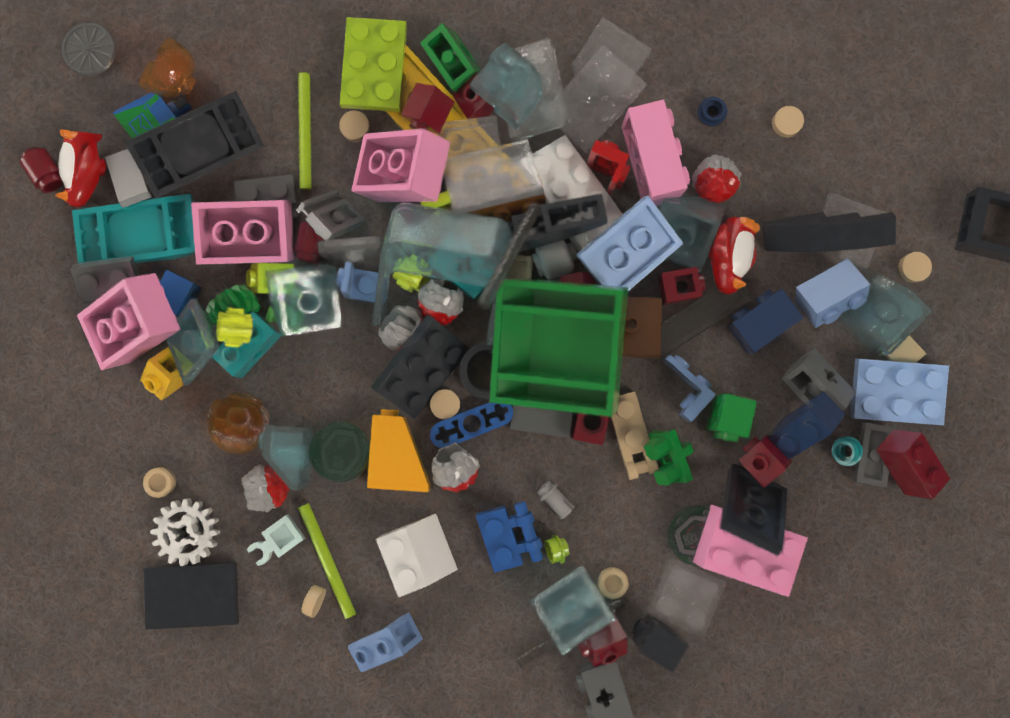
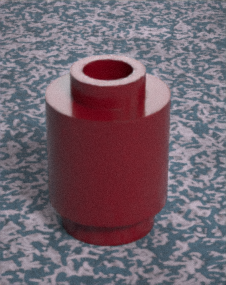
M32 147L23 152L19 164L35 188L40 189L42 193H51L64 184L59 175V167L47 149Z
M301 222L294 251L297 252L295 258L304 262L319 264L320 258L324 257L327 242L316 234L308 222Z

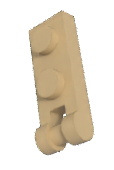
M636 392L620 395L618 410L611 417L627 476L629 480L639 478V474L646 472L654 474L655 470L658 469L656 460H650L646 456L643 448L650 440ZM642 452L644 461L634 463L632 455Z

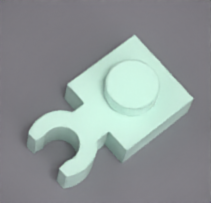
M287 514L261 533L266 541H257L251 544L247 551L250 553L256 548L263 551L262 559L256 562L260 566L270 560L273 551L279 558L306 538L290 515Z

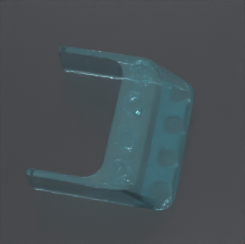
M413 203L397 205L391 212L381 250L372 325L379 326L385 317L390 274L393 272L416 274L486 288L493 298L486 342L487 346H492L494 341L498 279L505 278L511 242L510 226L499 218Z

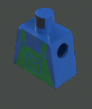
M153 91L117 109L113 114L129 136L134 138L184 115L193 107L182 93L167 103L157 91Z

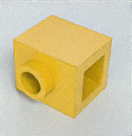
M169 346L147 361L140 381L150 393H154L162 401L184 385L192 365L174 348Z

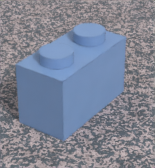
M847 258L797 286L795 303L813 326L817 328L824 323L830 324L834 322L843 312L850 308L855 310L861 307L867 301L870 283Z

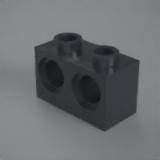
M648 613L644 619L640 617L632 629V634L634 635L632 640L639 652L673 673L689 647V644L679 632Z

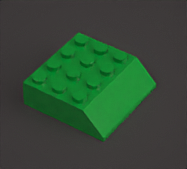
M498 279L490 403L612 417L618 410L628 287L535 279Z

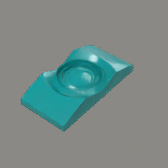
M183 194L148 199L124 208L119 203L72 210L78 263L130 256L134 257L135 263L173 260L195 255L191 204L193 203V195Z

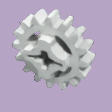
M191 498L183 499L182 505L179 500L171 502V508L166 506L160 509L163 517L159 516L153 519L159 526L156 529L150 530L151 534L158 536V539L152 542V545H160L162 547L158 553L159 556L169 554L168 563H174L177 559H179L180 566L187 565L189 559L192 564L200 562V556L205 558L211 554L207 547L213 548L217 546L218 543L212 538L220 534V530L213 529V524H216L219 519H210L209 515L213 509L207 508L202 510V501L195 502L193 506ZM187 512L181 520L173 519L176 514ZM200 521H201V522H202V524H203V527H204V531H203V530H202V527H201V524H200ZM187 526L186 532L190 534V536L186 538L184 537L185 532L181 530V528ZM189 544L199 546L194 551L184 552Z

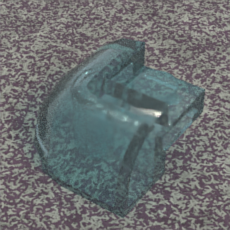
M508 43L500 45L489 56V62L470 83V89L492 105L494 112L517 130L533 112L542 97L543 83L539 72L530 60Z

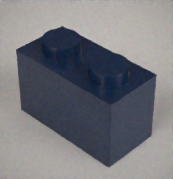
M771 289L767 290L755 299L758 303L750 310L745 306L731 316L734 321L727 325V327L747 355L755 353L803 319V316L783 289L774 293Z
M823 391L782 418L768 438L790 460L832 434L845 413Z

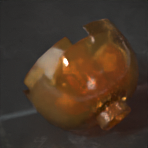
M169 37L156 50V53H158L157 57L153 62H148L139 81L140 87L146 92L160 95L163 99L168 100L174 99L182 92L188 95L197 82V79L193 77L196 69L195 60L190 51Z
M230 393L228 398H223L222 400L219 397L214 400L207 413L206 427L210 440L220 450L229 454L248 453L260 446L268 433L270 414L263 407V402L259 398L248 393Z

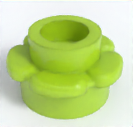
M552 535L551 539L544 542L547 557L552 564L557 562L564 564L566 556L569 555L568 544L564 538L560 539L559 536Z

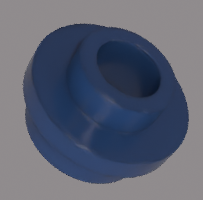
M718 97L705 98L698 107V118L706 126H718L727 116V106ZM707 109H715L717 116H709Z

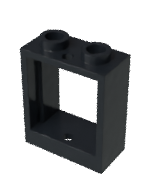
M982 187L967 193L955 250L1010 263V247L981 240L989 203L1010 208V194Z

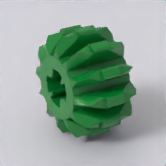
M234 285L230 289H225L221 294H217L215 299L210 300L205 311L211 323L217 328L219 312H226L228 308L244 309V314H250L252 311L257 313L261 306L252 290H249L246 285Z

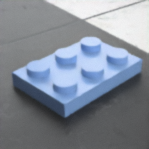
M644 196L579 251L576 256L599 285L628 287L629 291L684 243L651 198Z
M855 359L853 389L856 393L851 401L850 418L944 425L949 366Z

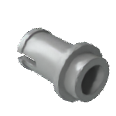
M549 480L537 491V494L540 496L539 500H544L562 520L575 506L557 489L558 484H553Z

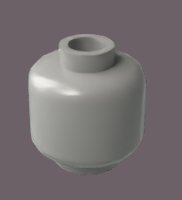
M565 240L536 247V253L532 254L539 275H545L549 280L572 272L574 270L573 260L578 259L573 243L566 244Z

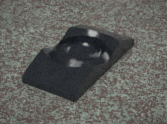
M237 91L124 142L155 198L264 147Z

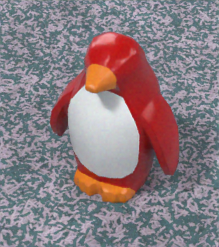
M60 129L63 145L60 150L58 164L59 175L65 185V189L63 192L56 193L55 197L64 200L68 205L75 208L83 207L92 196L100 176H104L106 173V161L104 158L99 157L97 142L102 140V134Z
M730 217L723 221L718 228L714 245L709 249V259L711 260L717 289L726 295L735 293L738 289L746 286V283L741 279L756 260L755 234L759 232L760 225L747 217Z

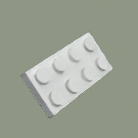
M566 135L521 160L517 166L535 191L544 190L546 204L602 193L608 224L570 237L569 239L578 251H581L623 215Z

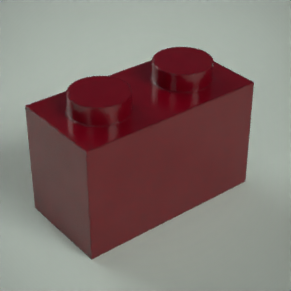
M893 430L876 449L904 495L933 500L950 480L938 457L921 432Z

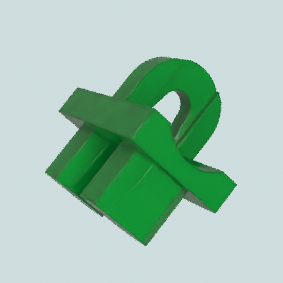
M675 429L667 431L653 430L648 433L650 441L643 448L646 456L650 460H658L661 466L654 473L657 484L669 486L674 483H688L693 480L686 461V457L694 452L691 442H679Z

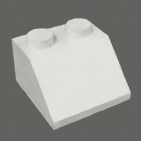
M436 513L380 535L376 539L398 598L424 588L458 570Z

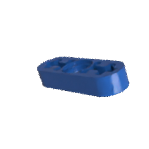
M488 402L436 423L431 429V440L439 448H445V446L455 442L459 444L506 425L513 417V408L511 405L500 404L502 408L507 407L508 412L505 414V420L500 421L498 417L490 419L489 421L492 423V426L486 428L485 418L479 411L486 408V414L495 411L494 406L499 404ZM468 415H476L480 419L481 426L478 431L472 433L465 430L463 421ZM458 419V426L464 437L458 439V433L449 436L450 442L445 443L443 440H437L436 435L440 433L439 428L441 426H444L446 430L455 428L452 421Z

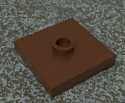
M627 297L622 357H661L662 298Z

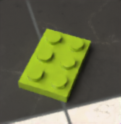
M347 17L340 93L341 108L401 111L407 35L406 21Z

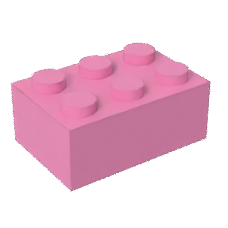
M664 100L628 108L621 126L640 199L644 196H649L656 207L677 202L688 188L687 185L690 184L688 170L686 166L682 167L679 157L682 155L680 140L678 137L674 138L672 131L674 126L673 113L670 108H666Z
M425 129L364 134L351 191L376 202H437L450 142Z
M291 200L191 203L196 264L266 263L295 260Z
M156 273L123 279L77 315L101 370L135 361L180 330L177 318L169 305Z
M711 505L707 521H705L706 524H704L705 527L702 530L701 539L699 540L700 542L697 545L698 548L696 549L693 563L704 569L789 597L808 538L785 530L784 550L779 556H776L721 530L720 523L723 508Z

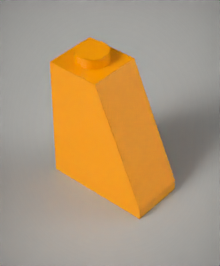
M381 409L380 415H372L367 488L429 492L430 482L406 417H399V410Z

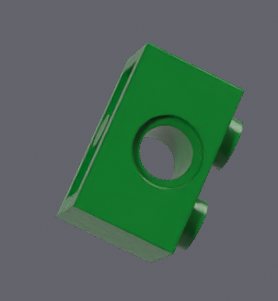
M443 23L420 42L447 84L455 92L475 72L484 73L458 34Z
M730 394L715 395L712 400L705 430L714 432L713 438L729 442H738L739 437L748 438L757 401Z

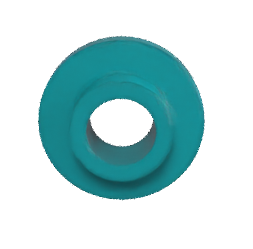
M840 437L832 446V456L842 466H853L862 458V445L854 437ZM847 445L850 446L852 449L851 456H848L845 453V447Z

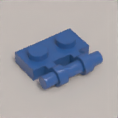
M525 501L514 504L515 515L509 516L506 505L479 512L476 515L494 573L523 565L524 560L521 554L523 552H529L532 562H538L543 559L540 549L543 545L540 537L536 536L532 524L535 520L532 511H528ZM513 527H521L524 540L517 541Z

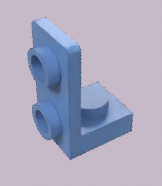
M346 261L345 268H339L336 286H339V290H341L346 299L380 304L385 274L355 269L352 262Z
M669 354L662 359V362L697 391L695 395L690 392L679 405L683 409L678 415L686 422H692L716 394L710 390L712 385L701 375L695 377L687 370L690 366L684 359L678 355L673 357Z
M408 612L398 617L384 629L352 642L348 645V649L359 670L364 672L403 656L423 638Z

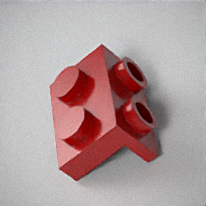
M596 140L591 149L587 166L612 178L607 189V193L611 196L614 189L621 190L631 166L626 164L629 154L620 151L619 146L607 140L600 142Z

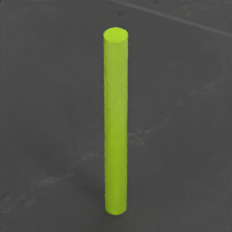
M302 72L298 73L300 190H312L310 74Z
M307 503L298 507L344 618L348 619L356 615L355 609L311 506Z

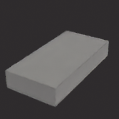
M128 149L105 157L118 202L123 208L151 198L148 185Z

